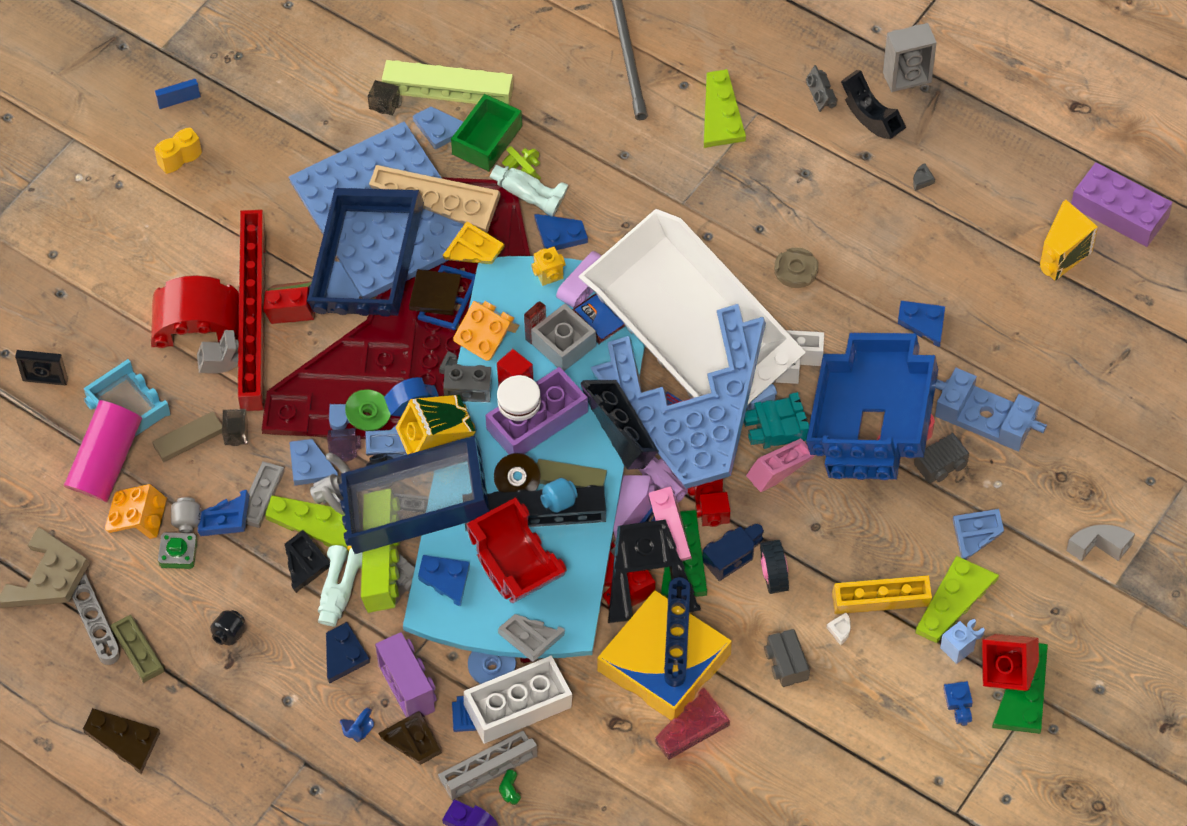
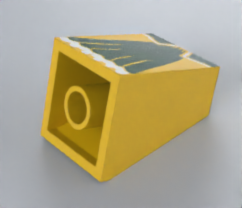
M1067 200L1062 202L1044 241L1039 267L1045 275L1050 276L1054 281L1093 252L1098 229L1096 224Z
M460 395L410 399L396 426L407 455L471 437L476 432L475 425L471 421L466 405L463 404Z

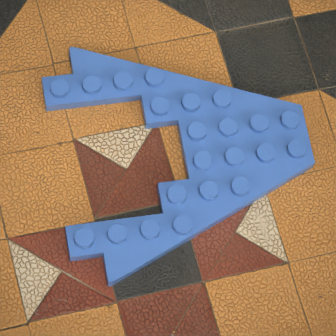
M739 304L716 310L729 367L707 374L711 389L710 394L668 405L663 387L642 393L633 346L629 336L607 342L611 361L591 367L593 374L598 380H617L659 451L657 454L686 489L726 478L732 474L766 326L764 317L743 322Z

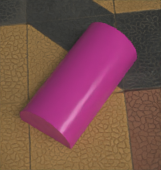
M100 400L66 478L64 487L108 502L142 417L124 407Z

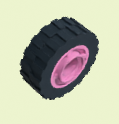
M780 540L761 543V566L768 592L773 594L789 591L788 566Z

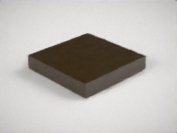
M417 269L409 310L454 316L461 275Z

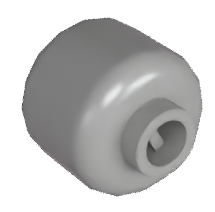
M178 498L177 502L171 506V525L178 528L181 533L193 532V528L198 527L201 520V505L195 502L194 498Z

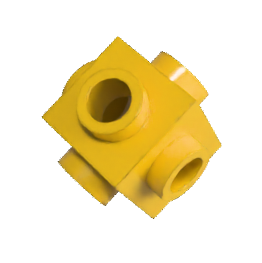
M555 247L542 249L533 254L534 263L531 264L534 275L538 276L542 286L563 279L565 260L562 254L557 253Z

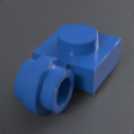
M968 681L944 684L943 690L948 710L957 709L954 711L956 724L968 725V723L972 722L971 710L968 707H972L973 704Z

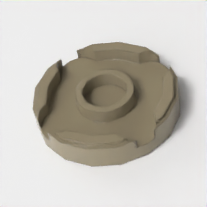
M790 248L777 256L775 260V275L783 285L791 288H802L815 281L818 275V261L806 249Z

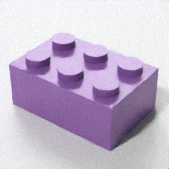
M402 632L376 643L378 666L405 717L407 718L420 711L423 717L435 712L434 702L437 699L434 694V683L430 677L426 678L424 675V665L420 658H415L413 654L415 650L410 639L405 640Z

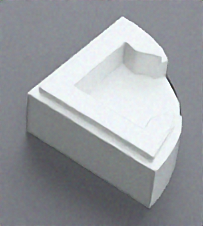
M847 613L827 624L829 632L842 645L850 634V618Z

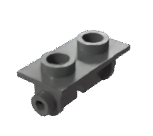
M814 65L806 78V83L819 112H821L824 106H829V108L835 107L837 105V98L833 89H829L831 85L826 72L818 70L817 66Z

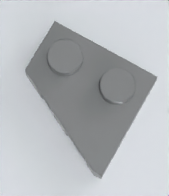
M514 614L498 628V634L534 662L564 636L565 629L562 627H558L557 630L544 626V622L529 620L526 617Z

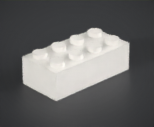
M551 655L465 690L464 706L481 740L485 744L570 709L572 706V693Z

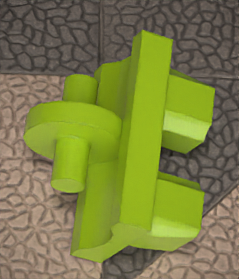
M512 146L506 149L509 155L502 162L504 167L508 166L509 169H516L520 165L522 167L521 171L538 180L541 179L531 166L533 164L536 167L540 164L538 160L539 152L536 149L528 150L524 148L522 150L523 157Z

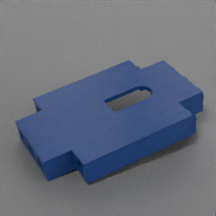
M849 333L846 354H823L806 442L810 455H826L825 467L828 478L897 480L901 457H924L939 369L935 355H919L920 346L916 333ZM863 412H885L879 440H858Z

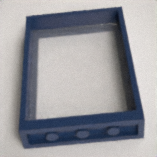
M475 435L341 474L342 483L339 484V490L343 500H340L345 514V516H342L345 530H347L344 533L346 545L352 547L354 554L464 524L490 511L482 454Z

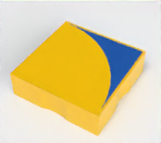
M654 590L597 657V671L623 689L638 695L647 705L675 723L694 700L701 686L713 677L731 655L732 641L689 613L686 679L681 686L672 687L668 685L664 679L668 599ZM675 606L672 612L675 615H681L685 610L680 606ZM675 627L670 632L674 636H681L684 630L680 627ZM675 648L669 654L672 657L678 658L682 656L683 652ZM673 665V678L678 676V665Z

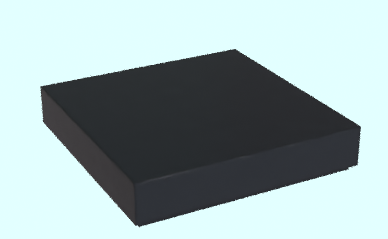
M25 350L16 351L15 358L22 381L67 385L68 376L62 354Z

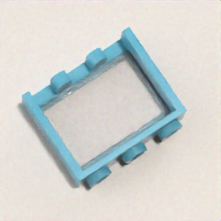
M129 359L83 388L86 396L84 401L91 410L96 409L98 402L102 400L124 407L141 416L142 420L135 436L162 418L171 415L168 402L166 400L160 402L158 393L154 388L149 390L142 374L136 375L133 372Z

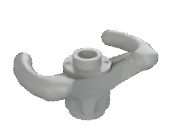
M330 452L326 454V459L335 464L341 473L351 471L340 457ZM331 474L315 482L314 486L310 489L314 501L318 504L328 502L336 512L345 515L340 500H343L339 490V484L342 483L341 475Z

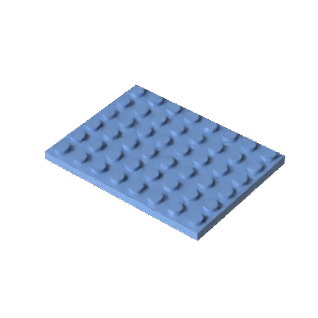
M402 122L289 176V180L319 230L324 234L334 189H372L369 183L376 165L441 178V176L406 123ZM423 209L407 280L416 277L417 269L430 270L448 261L443 258V254L464 224ZM346 211L336 257L362 299H370L392 288L409 213Z

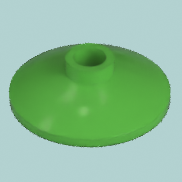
M360 390L352 394L345 406V414L348 421L354 427L364 431H375L385 426L391 415L384 399L385 396L374 390ZM368 412V413H370L371 415H370V416H367V415H364L363 413Z

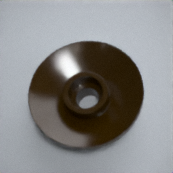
M512 453L503 457L494 470L496 488L504 493L516 492L518 490L536 491L540 483L541 475L537 463L531 457L522 453ZM518 471L522 474L521 480L514 478L515 472Z

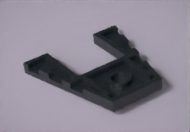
M666 519L618 526L608 623L629 621L633 616L627 573L669 567L671 581L678 577L685 578L688 581L684 571L685 567L676 551L677 547ZM691 583L689 612L701 611V607L697 604L694 596L695 592ZM677 586V598L681 599L682 587Z

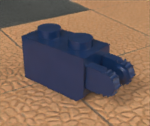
M757 523L743 530L740 526L735 530L726 532L718 541L710 542L705 546L702 556L703 563L718 581H721L753 560L754 548L761 544L763 540V527Z

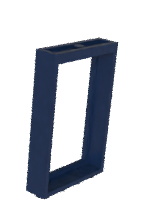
M334 189L307 299L313 312L318 314L337 313L339 315L359 314L361 316L380 315L384 317L399 315L424 206L419 190ZM346 211L409 213L389 300L326 298Z

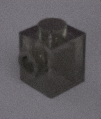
M377 80L374 81L367 96L369 109L381 114L393 116L396 108H400L402 103L399 86Z

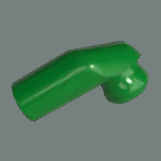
M508 769L500 783L499 793L505 802L516 805L521 799L520 793L516 792L513 786L518 774Z

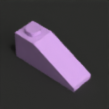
M623 475L613 528L615 539L617 538L618 526L640 523L651 509L649 493L657 491V486L653 485L651 475Z

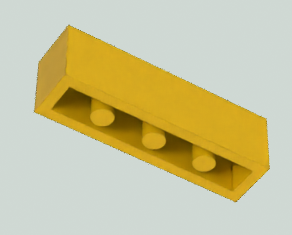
M929 575L835 583L832 590L835 614L928 607L932 599Z

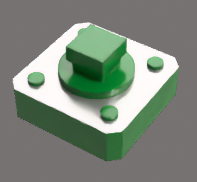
M164 532L160 539L159 566L161 568L192 569L195 563L197 547L196 535L194 533Z

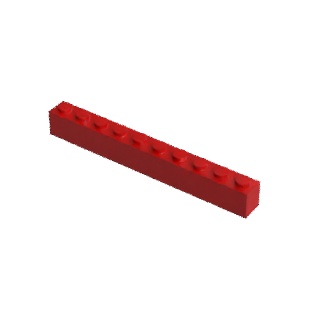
M240 210L238 401L240 411L263 410V306L265 284V222L263 210Z

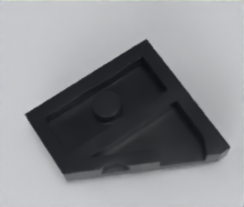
M304 530L285 543L288 568L292 580L291 586L295 593H297L330 567V561Z

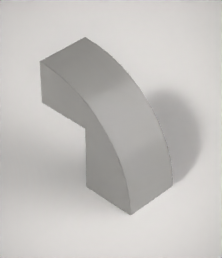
M1094 525L1074 534L1069 539L1066 551L1082 561L1096 546L1119 561L1132 546L1135 534L1114 525Z

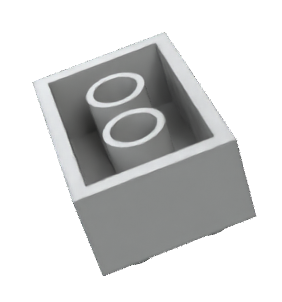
M928 23L887 33L883 75L891 92L932 83L937 42Z

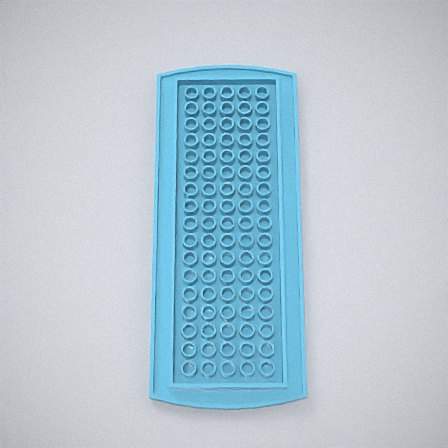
M534 256L497 257L492 264L478 263L469 308L473 301L480 303L487 301L496 306L495 311L500 314L503 311L514 317L513 322L520 325L516 333L507 331L490 361L482 359L461 346L457 363L462 366L483 365L491 367L492 370L490 402L463 401L468 415L475 425L476 432L474 435L482 454L487 494L498 491L494 483V470L498 462L503 457L509 455L486 429L485 415L498 407L497 362L514 349L533 364V379L535 382L557 368L532 345L531 326L533 327L534 324L535 326L538 325V314L540 322L542 319H545V316L547 318L563 304H566L556 297L557 291L582 260L564 258L563 279L542 286L538 276H535L531 264L534 263ZM593 292L586 301L597 295V293ZM567 305V306L570 307L577 315H579V314L575 311L574 308H572L571 306ZM623 324L603 339L596 333V347L564 372L583 392L581 386L583 380H598L593 374L591 367L611 361L607 342L629 336L640 380L645 345L634 333L631 334L627 330L626 325ZM589 403L586 414L525 453L536 463L538 459L607 470L604 485L606 522L529 527L532 533L536 532L539 536L543 550L549 551L550 554L554 553L557 559H561L567 569L565 575L521 600L510 603L509 599L511 598L505 599L484 571L477 557L476 544L472 545L468 531H465V524L422 535L403 622V631L462 650L496 656L527 658L498 634V628L516 614L529 620L544 622V626L557 630L558 627H562L565 629L564 636L538 658H546L551 655L553 658H567L593 654L625 466L612 446L606 432L601 427L596 415L591 410ZM468 462L435 471L426 513L463 503V495L472 493ZM517 471L514 473V478L521 480L522 474ZM539 484L537 490L543 489L545 484ZM423 555L470 563L461 606L454 604V600L445 594L441 595L433 587L419 581L418 573Z

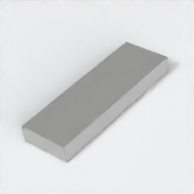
M262 461L249 491L246 525L257 528L261 527L271 495H275L285 472L284 467Z

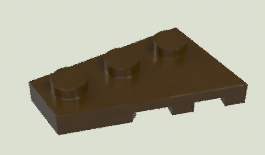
M92 708L83 727L86 735L105 749L108 748L115 753L119 759L130 764L140 774H142L160 735L158 728Z

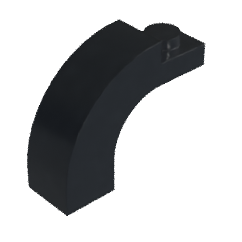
M861 70L854 71L841 81L848 96L845 99L848 107L859 122L873 134L891 139L906 128L898 109L887 108L874 97Z

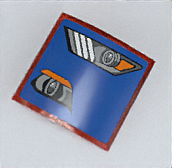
M597 293L572 309L596 331V342L598 345L626 327L605 302L602 303L599 300Z

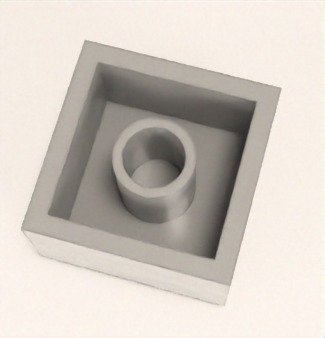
M563 304L531 329L532 345L557 368L560 367L563 371L596 347V331L566 304Z

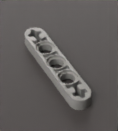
M84 573L80 580V585L77 586L72 595V599L99 660L105 665H112L120 657L118 645ZM81 592H88L90 594L89 598L84 601L78 600L77 596ZM89 611L98 612L97 617L94 619H87L85 617ZM99 629L106 631V635L103 638L94 637V633ZM103 645H108L109 650L112 652L111 656L105 654Z

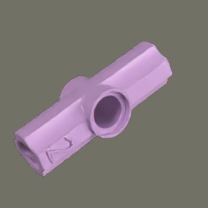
M654 456L644 469H638L642 475H651L653 485H656L658 490L671 486L678 503L688 493V489L673 475V472L662 459L658 460Z

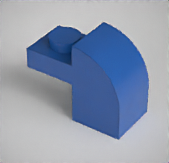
M417 377L398 383L386 394L384 399L391 416L401 417L410 399L439 397L434 385L424 384L423 379Z

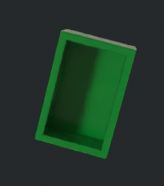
M484 94L451 138L452 155L490 171L522 128V111Z

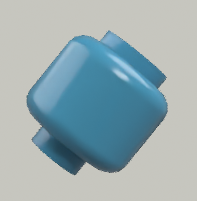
M564 478L547 483L542 490L541 502L545 508H549L552 512L558 513L575 503V498H577L575 485Z

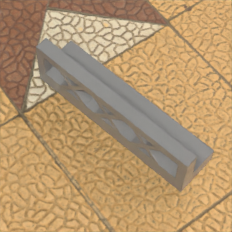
M521 731L438 774V778L451 800H454L506 773V770H512L537 757V745L532 738L528 739L525 732ZM522 739L523 743L511 749L512 744ZM496 752L501 753L500 755L490 759L492 754ZM475 763L480 764L479 766L469 770L471 765ZM452 775H458V777L450 781L446 779Z

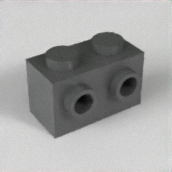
M445 365L444 396L460 395L462 401L490 402L492 387L491 367L483 365Z

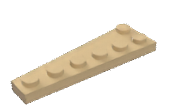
M379 165L375 166L369 183L372 189L419 190L424 201L423 209L465 224L467 221L485 233L488 232L501 195L498 190Z

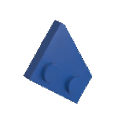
M541 214L534 215L544 249L555 247L556 250L588 243V237L581 220Z
M901 301L898 324L912 330L921 338L924 335L933 341V345L940 347L945 306Z
M242 490L240 491L241 496L229 502L225 499L216 506L201 511V520L197 530L199 535L209 536L244 532L250 496L248 491Z
M423 555L418 579L425 585L433 587L439 594H445L454 600V604L457 606H461L470 563Z

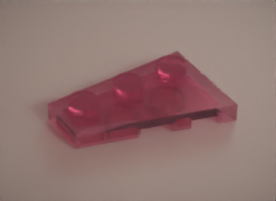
M703 687L698 692V697L684 707V711L678 718H674L655 737V742L667 759L670 760L730 726V720Z

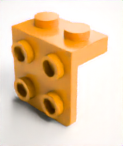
M473 301L453 340L482 359L490 361L507 331L516 333L520 325L513 322L514 317L504 311L500 314L495 311V305L484 301V303Z
M151 484L117 491L113 496L105 530L112 533L136 528L149 539L157 538L167 497Z

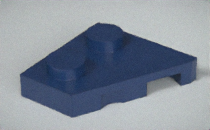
M347 622L326 632L327 680L329 684L370 663L368 655Z

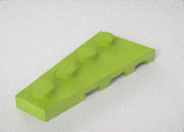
M728 69L707 72L704 148L746 141Z
M271 495L265 514L266 520L291 531L301 532L304 530L311 540L314 538L321 541L327 547L339 545L347 549L344 539V533L347 530H345L342 516L345 515L339 514L331 506Z
M956 556L919 622L915 634L938 643L942 635L952 628L963 614L965 615L970 610L975 601L980 599L991 585L998 581L999 575Z

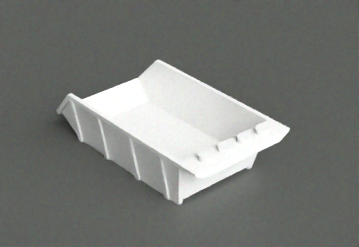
M658 209L650 213L578 276L582 282L597 293L599 300L602 303L605 302L624 322L627 330L631 334L634 333L658 359L661 367H665L686 389L690 398L710 394L711 389L707 374L729 367L716 310L739 304L743 322L764 317L766 322L747 406L806 353L681 218Z

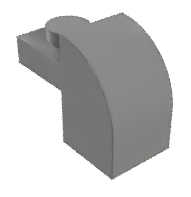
M225 330L220 343H201L197 352L199 373H223L232 370L238 365L239 344L238 340L235 339L234 330Z

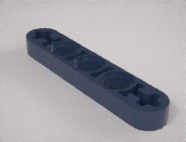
M681 577L674 578L669 583L664 679L672 687L681 686L686 679L690 583ZM677 586L682 587L681 599L677 598ZM675 606H681L685 609V612L681 615H675L672 609ZM675 627H680L684 630V633L681 636H674L670 631ZM678 648L682 650L683 654L675 658L669 652L672 649ZM673 665H678L677 678L672 676Z

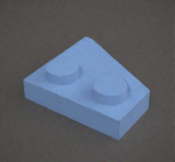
M999 509L956 515L952 519L960 555L965 560L1004 532Z

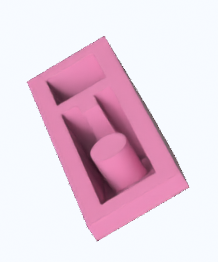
M800 438L758 458L746 477L760 492H763L777 485L813 459L815 455H810L808 445Z
M671 486L650 492L649 497L655 520L666 519L677 547L676 551L680 561L691 559L678 502Z

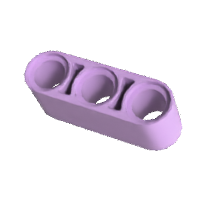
M592 251L561 284L556 297L574 309L582 305L594 291L582 282L578 276L602 255Z

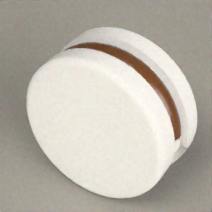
M522 375L511 376L505 379L498 388V408L506 418L514 421H524L532 418L538 412L541 404L540 389L533 379Z

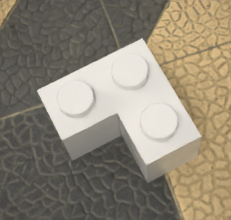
M786 330L806 353L776 380V383L798 384L800 365L821 366L824 332Z

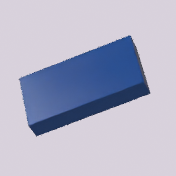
M192 79L155 91L159 109L199 98L200 92L197 80Z

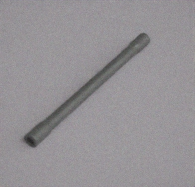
M611 0L632 95L635 119L645 120L648 114L645 100L642 96L623 1Z

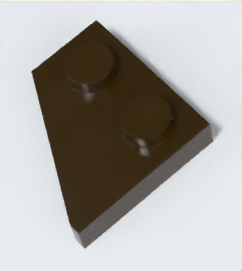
M420 711L378 733L383 741L420 765L442 753Z

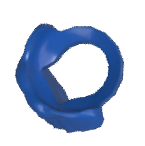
M369 707L365 708L355 721L341 719L340 723L344 736L353 738L356 742L363 740L374 727V721L369 717L372 709Z

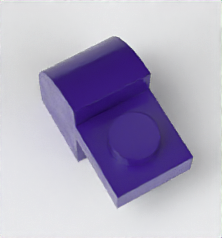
M455 799L442 819L443 824L447 826H498L497 821L482 808L476 805L472 808Z

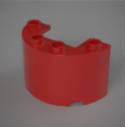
M183 276L166 282V286L163 288L158 287L155 290L152 298L151 347L165 348L174 346L172 334H206L216 332L218 342L220 343L225 330H234L235 339L238 340L239 292L232 285H223L220 283V279L208 276Z
M516 497L467 523L470 541L472 545L476 544L477 557L484 571L498 592L505 599L511 598L509 599L510 603H515L563 577L567 571L561 559H557L554 553L550 554L549 551L543 550L539 536L536 532L532 533L528 527V516L530 514L527 507L523 503L520 504Z

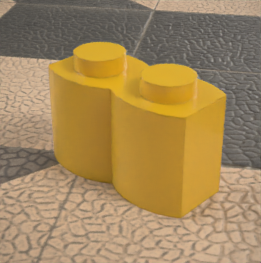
M192 128L180 130L173 138L161 141L154 148L157 164L165 174L175 172L184 163L192 162L202 154L199 137Z

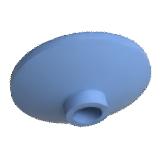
M472 651L468 658L469 673L479 684L512 672L516 666L515 657L496 656ZM490 665H495L496 669L489 670L488 667Z

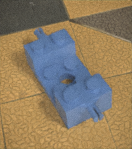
M955 368L953 374L946 382L937 379L935 388L942 391L936 406L935 417L1018 452L1031 428L1043 434L1047 428V424L1036 421L1040 405L1038 401L1018 394L1015 402L976 387L977 376ZM989 411L992 416L985 418L980 413Z

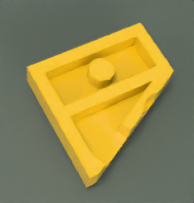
M466 221L444 252L443 258L452 261L492 264L504 248V244Z

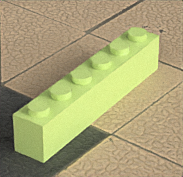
M386 60L382 76L383 93L472 104H477L482 96L486 94L510 105L513 91V75L503 72L496 73L484 70Z

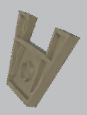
M38 527L28 547L30 550L45 554L26 588L10 584L5 585L0 594V608L69 602L89 566V562L85 557Z

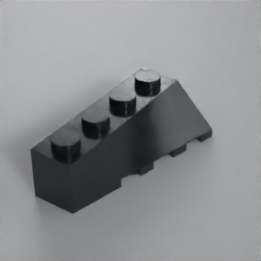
M583 380L581 386L584 394L588 397L591 410L599 420L601 427L606 432L627 470L644 469L659 451L617 380Z

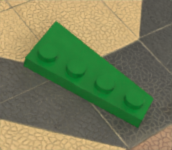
M696 510L680 511L692 557L682 561L685 567L684 571L689 583L693 587L694 596H707ZM669 567L664 568L661 595L667 599L669 583L671 582Z
M1039 643V662L1030 689L1028 691L1005 690L992 728L1041 734L1048 644Z

